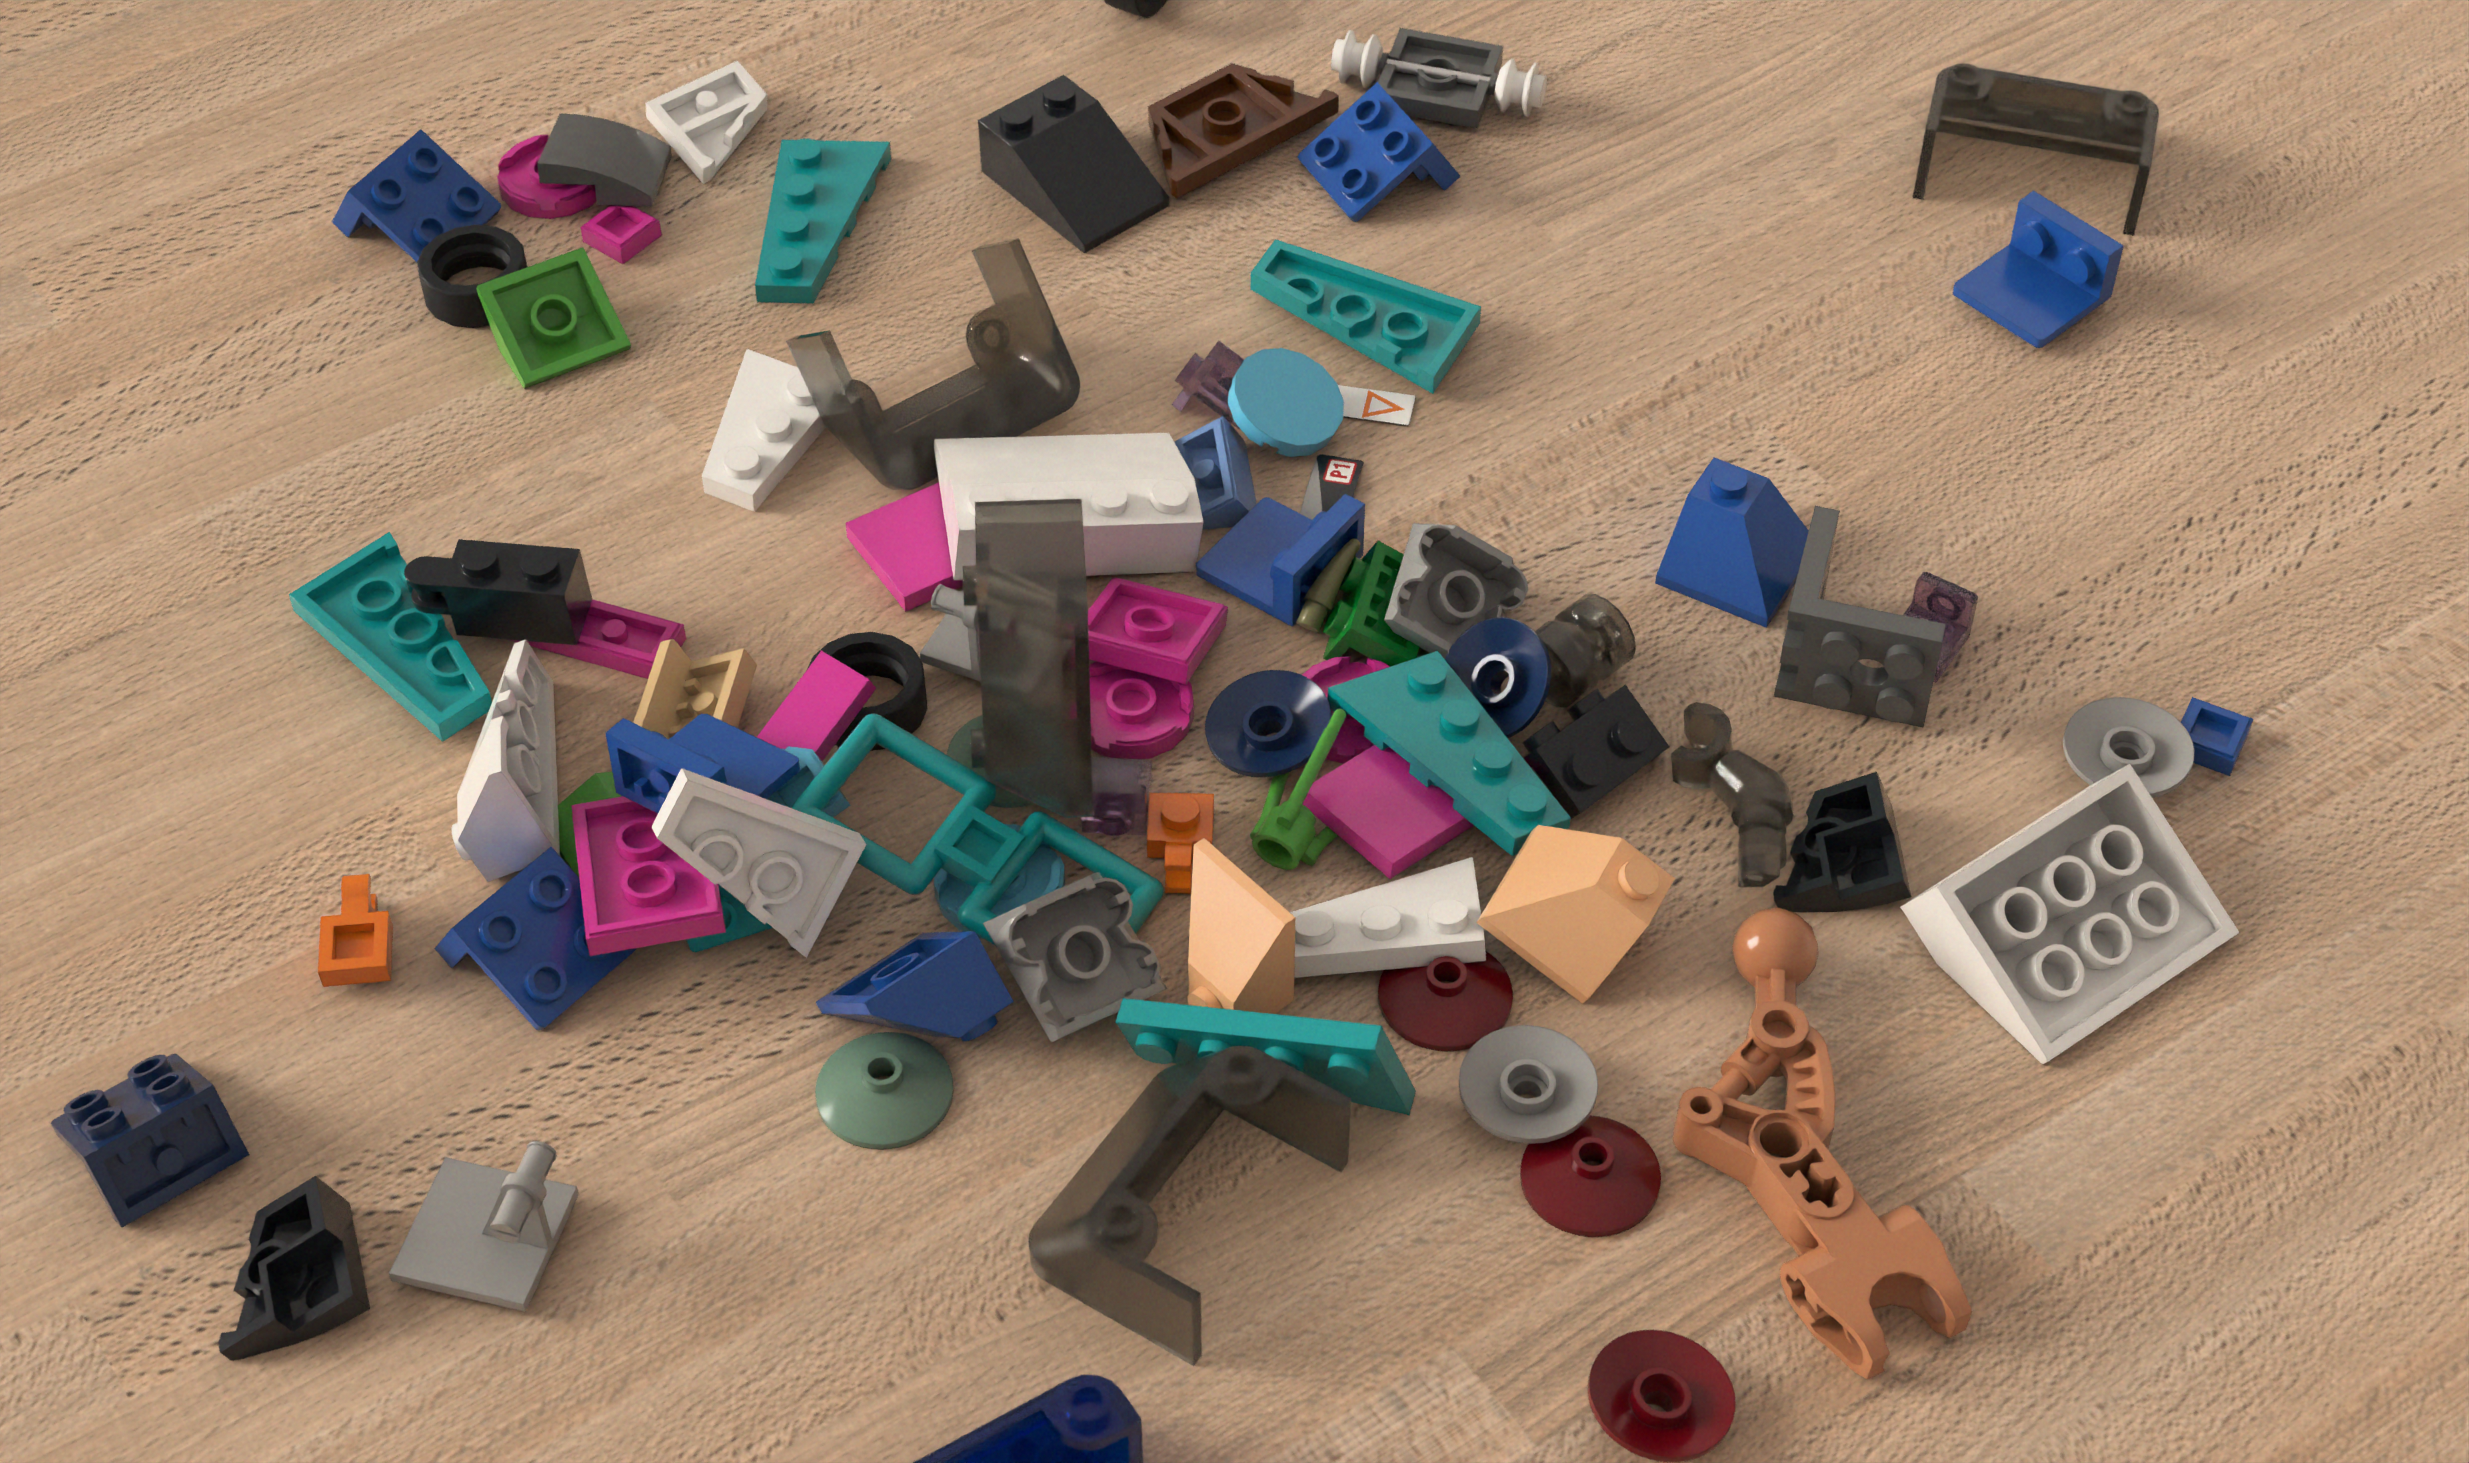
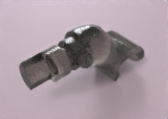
M1692 703L1683 711L1684 733L1691 746L1699 749L1692 750L1680 746L1671 753L1673 781L1688 788H1711L1731 810V818L1738 827L1740 836L1738 841V887H1764L1780 877V870L1787 861L1785 834L1787 831L1786 827L1793 819V803L1789 787L1780 773L1740 750H1733L1730 720L1721 709L1711 704Z

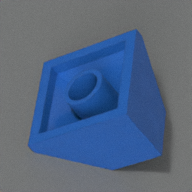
M1713 457L1686 498L1656 574L1655 584L1767 628L1796 583L1809 530L1769 478Z
M966 931L921 933L815 1003L822 1014L932 1037L961 1038L963 1042H966L992 1029L998 1023L995 1014L1014 1001L976 932Z

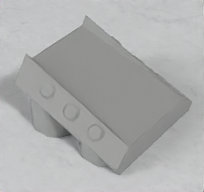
M1413 523L1384 620L1394 633L1430 653L1438 651L1445 659L1451 646L1467 629L1487 619L1506 618L1508 612L1521 606L1528 592L1527 579L1522 571L1514 565L1511 556L1457 525Z
M1100 872L1084 877L983 923L1050 1042L1119 1012L1123 998L1145 1000L1167 989L1159 975L1161 966L1153 948L1144 941H1139L1128 922L1132 915L1133 903L1126 887L1115 879L1102 878Z

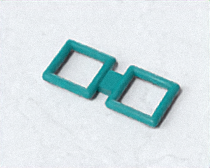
M868 714L861 720L791 806L792 809L855 831L822 810L876 743L963 794L962 799L911 864L862 834L860 835L865 841L866 846L857 863L911 895L922 893L941 868L974 888L958 910V921L963 927L970 931H975L978 936L993 945L995 943L983 923L997 917L996 914L991 912L992 908L1042 842L1092 872H1100L1102 878L1115 879L1122 883L1128 893L1131 894L1130 898L1133 907L1132 915L1128 922L1135 934L1156 907L1164 893L1163 885L1159 880L1044 812L1038 811L1030 814L1018 831L985 813V810L995 799L997 792L992 781L878 714Z

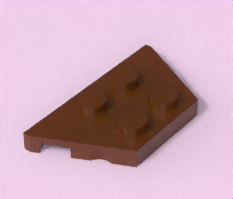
M1231 63L1148 106V124L1171 194L1177 199L1337 114L1339 96L1333 91L1325 89L1318 98L1294 91L1293 80L1276 75H1262L1254 69Z

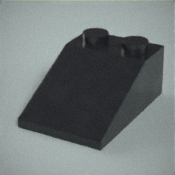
M1065 75L1052 80L978 120L981 172L1084 254L1170 206V198L1099 101Z

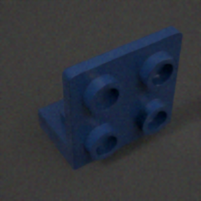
M177 1054L167 1057L166 1055H156L139 1062L127 1073L128 1079L104 1092L102 1090H92L81 1094L64 1107L63 1115L51 1121L57 1136L83 1161L111 1215L122 1228L249 1156L214 1085Z

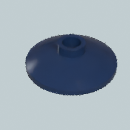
M1503 617L1481 621L1461 634L1445 657L1446 662L1507 738L1524 730L1535 719L1544 705L1551 683L1550 656L1545 643L1537 632L1520 621ZM1507 677H1509L1508 684L1504 691L1501 693L1502 683Z
M1266 670L1246 675L1221 691L1208 710L1205 721V735L1214 757L1229 770L1250 777H1273L1289 773L1308 762L1332 714L1325 693L1315 682L1291 671Z

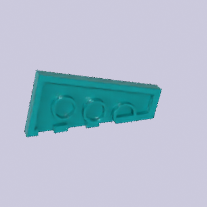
M807 138L781 140L755 282L757 302L814 303L839 257L838 247L844 236L850 237L857 224L856 214L863 201L869 202L876 189L875 179L879 171H885L892 159L890 142L833 141Z
M1122 999L1115 1023L1136 1055L1147 1061L1158 1064L1177 1063L1410 1115L1416 1090L1381 1025Z

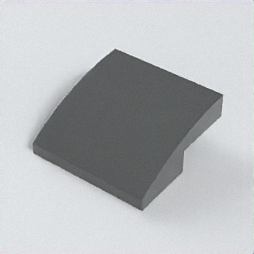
M560 113L537 163L539 182L547 184L595 185L597 205L652 207L672 157L671 146L650 134L619 122L586 115Z

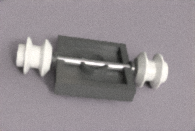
M1404 28L1399 29L1390 54L1383 52V47L1376 34H1372L1367 43L1364 44L1356 42L1354 31L1349 30L1345 40H1336L1331 59V70L1339 72L1340 83L1344 84L1349 76L1353 74L1360 76L1363 87L1368 88L1380 75L1378 84L1408 116L1445 122L1454 126L1478 128L1489 96L1494 95V90L1495 100L1501 112L1505 113L1511 103L1522 105L1524 116L1528 117L1532 107L1541 108L1547 84V76L1539 75L1538 63H1534L1528 72H1522L1517 70L1515 59L1511 58L1500 69L1503 58V46Z

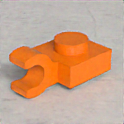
M1149 793L1147 858H1165V893L1191 894L1194 844L1205 838L1213 845L1214 794Z
M370 874L343 876L341 883V915L321 917L318 974L323 987L391 981L393 924L389 911H378L377 895L370 893Z

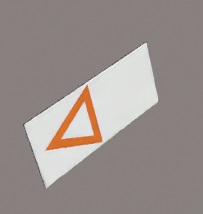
M1338 385L1344 401L1343 417L1409 426L1416 395Z

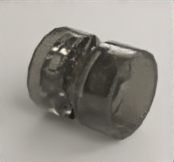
M1585 594L1555 616L1554 621H1548L1535 630L1545 643L1551 661V683L1545 702L1555 707L1567 708L1598 684V680L1606 679L1634 658L1636 643L1633 631L1620 610L1609 600L1597 594Z

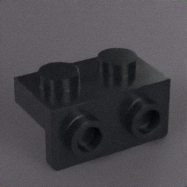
M1626 685L1606 698L1597 688L1567 709L1573 721L1560 730L1555 722L1552 721L1522 742L1529 752L1523 757L1531 768H1534L1548 790L1571 819L1585 811L1670 747Z

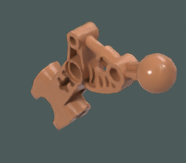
M1782 908L1758 910L1743 921L1735 933L1732 944L1733 957L1739 974L1755 987V1010L1750 1018L1746 1039L1722 1064V1077L1711 1089L1694 1087L1682 1094L1673 1130V1143L1682 1154L1695 1157L1746 1186L1783 1238L1799 1255L1783 1263L1780 1268L1782 1288L1794 1311L1816 1339L1827 1346L1855 1373L1868 1380L1885 1371L1883 1367L1884 1362L1890 1354L1885 1342V1334L1873 1314L1874 1309L1889 1305L1910 1309L1925 1320L1936 1333L1943 1334L1948 1338L1966 1330L1972 1309L1947 1257L1942 1242L1923 1217L1908 1205H1901L1877 1217L1853 1186L1849 1176L1828 1150L1835 1123L1833 1070L1827 1044L1823 1036L1809 1025L1804 1012L1796 1006V987L1807 980L1816 967L1819 954L1818 943L1812 926L1797 913ZM1769 1077H1785L1787 1089L1784 1110H1767L1737 1100L1741 1095H1754ZM1769 1153L1779 1154L1784 1156L1785 1158H1778L1770 1155Z

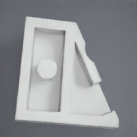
M738 61L646 102V118L703 184L711 181L767 110V94Z

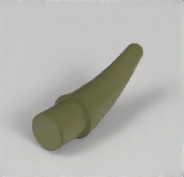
M1350 539L1321 571L1303 598L1305 603L1296 622L1298 625L1319 633L1328 611H1332L1343 579L1360 549L1359 540Z

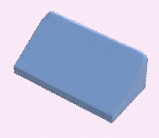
M1222 416L1175 441L1178 450L1195 479L1204 522L1202 530L1234 527L1257 504L1245 441Z

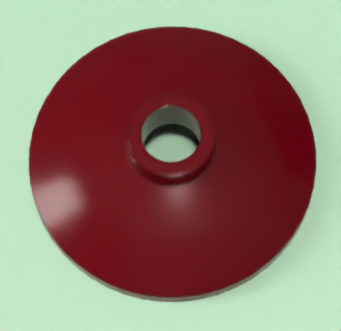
M1485 951L1486 961L1462 963L1454 957L1444 956L1436 958L1429 966L1383 970L1378 989L1379 1006L1388 1025L1399 1036L1410 1043L1435 1051H1461L1470 1049L1484 1036L1503 1028L1512 1009L1513 989L1511 980L1502 964L1487 951ZM1440 981H1450L1453 983H1442Z
M1589 1116L1578 1129L1563 1138L1545 1143L1528 1144L1521 1161L1520 1181L1529 1205L1547 1223L1564 1232L1578 1236L1604 1237L1627 1231L1647 1217L1659 1196L1661 1171L1653 1149L1640 1134L1618 1121L1600 1116ZM1583 1161H1596L1601 1163V1165L1591 1166Z
M1640 1330L1619 1336L1600 1351L1589 1374L1587 1386L1589 1403L1602 1429L1623 1448L1650 1460L1684 1462L1704 1456L1724 1440L1734 1419L1736 1408L1735 1393L1732 1382L1724 1367L1703 1346L1676 1333L1662 1330ZM1648 1404L1658 1405L1661 1408H1663L1665 1412L1657 1411L1651 1408Z

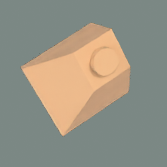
M1538 825L1531 831L1478 919L1477 924L1583 1004L1592 996L1649 926L1675 878L1623 838Z
M1203 838L1194 844L1188 956V1004L1276 1014L1294 1001L1295 917L1210 842Z

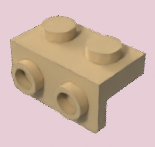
M674 639L660 642L633 723L651 732H658L668 740L700 714H708L738 728L757 664L744 648L691 661Z

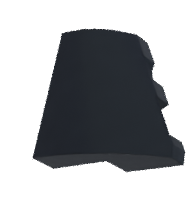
M1874 772L1815 791L1806 811L1808 824L1796 836L1790 850L1795 865L1786 886L1776 885L1773 892L1777 907L1794 913L1842 912L1889 904L1911 898L1893 807L1878 773Z
M317 1176L312 1177L256 1212L249 1236L251 1251L247 1261L240 1268L234 1291L242 1296L245 1301L236 1331L221 1333L218 1342L219 1351L229 1360L234 1361L277 1350L325 1333L370 1309L350 1203Z

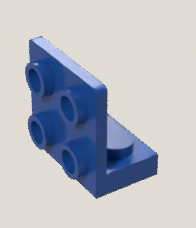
M1378 82L1298 154V159L1353 222H1358L1412 172L1421 182L1430 175L1444 191L1461 177L1437 147Z
M420 129L347 191L332 223L347 237H350L364 224L370 229L377 225L417 262L423 248L436 236L457 227L485 225L498 214L501 209V203Z
M2032 191L2019 200L2010 244L1954 283L1953 295L2032 346L2043 348L2111 298L2124 245L2037 192Z
M1344 494L1327 512L1321 511L1311 520L1279 502L1265 497L1196 563V575L1293 627L1304 606L1305 600L1303 598L1329 561L1350 539L1359 540L1360 549L1355 556L1359 559L1363 556L1365 503Z
M708 714L698 715L669 740L658 732H651L624 718L605 732L616 793L656 813H659L681 768L765 799L769 798L800 771L799 758Z
M550 847L452 927L434 949L451 968L470 955L536 1030H543L629 957L637 948L594 956L589 955L585 934L580 879L558 853Z

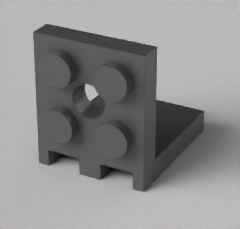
M1815 506L1788 610V625L1781 651V666L1774 697L1884 719L1890 722L1924 727L1946 624L1824 600L1840 510ZM1858 660H1875L1884 665V667H1868Z

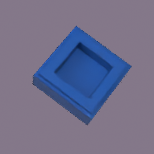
M2192 697L2181 723L2188 731L2193 742V763L2230 776L2249 735L2254 719Z

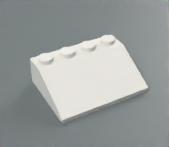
M1169 433L934 439V452L954 580L1195 572L1204 522L1194 476Z
M2130 764L2090 785L1901 906L1904 914L1936 964L2041 1064L2049 1062L2240 933Z

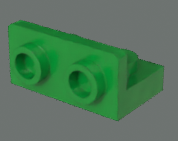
M1378 540L1362 559L1354 557L1339 589L1344 592L1342 599L1335 604L1323 627V633L1330 636L1323 659L1328 660L1334 657H1341L1349 647L1371 659L1382 661L1390 667L1417 658L1420 647L1394 633L1384 620L1404 554Z

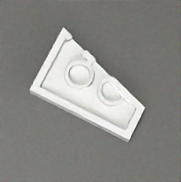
M746 349L702 473L704 493L755 512L848 402L846 385Z
M682 768L652 825L657 839L712 883L722 886L742 902L748 912L763 924L768 923L806 958L866 846L865 841L858 832Z
M1473 857L1290 912L1295 917L1294 978L1429 966L1436 958L1444 956L1454 957L1462 963L1486 961L1483 927L1477 924L1481 916Z

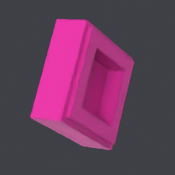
M610 205L580 227L584 243L621 264L626 263L662 236L660 221L634 206Z

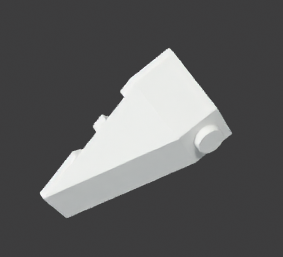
M526 639L513 645L457 794L458 823L452 825V837L459 855L465 861L472 859L487 882L523 870L550 847L560 856L554 685L552 678Z

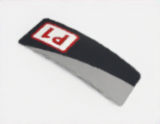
M1323 454L1318 455L1308 482L1300 514L1313 520L1321 511L1327 512L1344 494L1353 497L1364 462Z

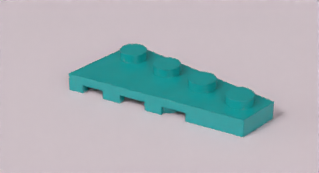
M1277 239L1273 241L1250 273V290L1432 394L1480 324L1481 306Z
M388 532L290 593V601L293 611L443 742L489 712L492 704L490 691L458 640H454L449 633L443 616L441 614L423 613L415 608L411 597L413 588L407 584L404 575L407 564L400 554L398 544L391 533Z
M1438 651L1328 688L1327 699L1332 711L1335 712L1337 709H1343L1346 715H1351L1365 727L1364 737L1382 751L1390 747L1410 763L1409 773L1426 787L1434 785L1454 799L1453 809L1511 856L1519 853L1531 831L1538 825L1569 830L1571 817Z

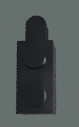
M459 539L452 558L419 557L408 563L404 570L407 584L413 588L411 597L415 608L423 613L451 615L456 635L520 641L526 639L532 642L577 645L592 602V595L580 549Z

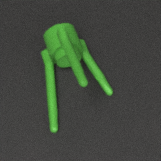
M1337 709L1333 713L1288 801H1284L1281 806L1279 804L1289 773L1273 776L1260 819L1252 830L1250 838L1253 840V849L1258 856L1274 867L1292 870L1298 866L1301 860L1305 864L1313 866L1323 849L1338 836L1328 826L1316 835L1314 827L1316 818L1302 804L1346 718V712L1343 709Z

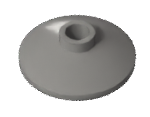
M2112 697L2091 702L2074 713L2064 733L2063 749L2066 759L2074 772L2089 785L2130 764L2151 797L2155 798L2168 794L2178 788L2188 777L2194 762L2193 742L2182 723L2166 710L2139 699Z
M1518 1025L1491 1032L1478 1040L1470 1048L1463 1059L1459 1072V1093L1468 1114L1486 1131L1509 1141L1536 1144L1563 1138L1578 1129L1588 1119L1596 1103L1598 1079L1595 1067L1588 1054L1572 1039L1545 1027ZM1529 1094L1535 1098H1523L1519 1095Z

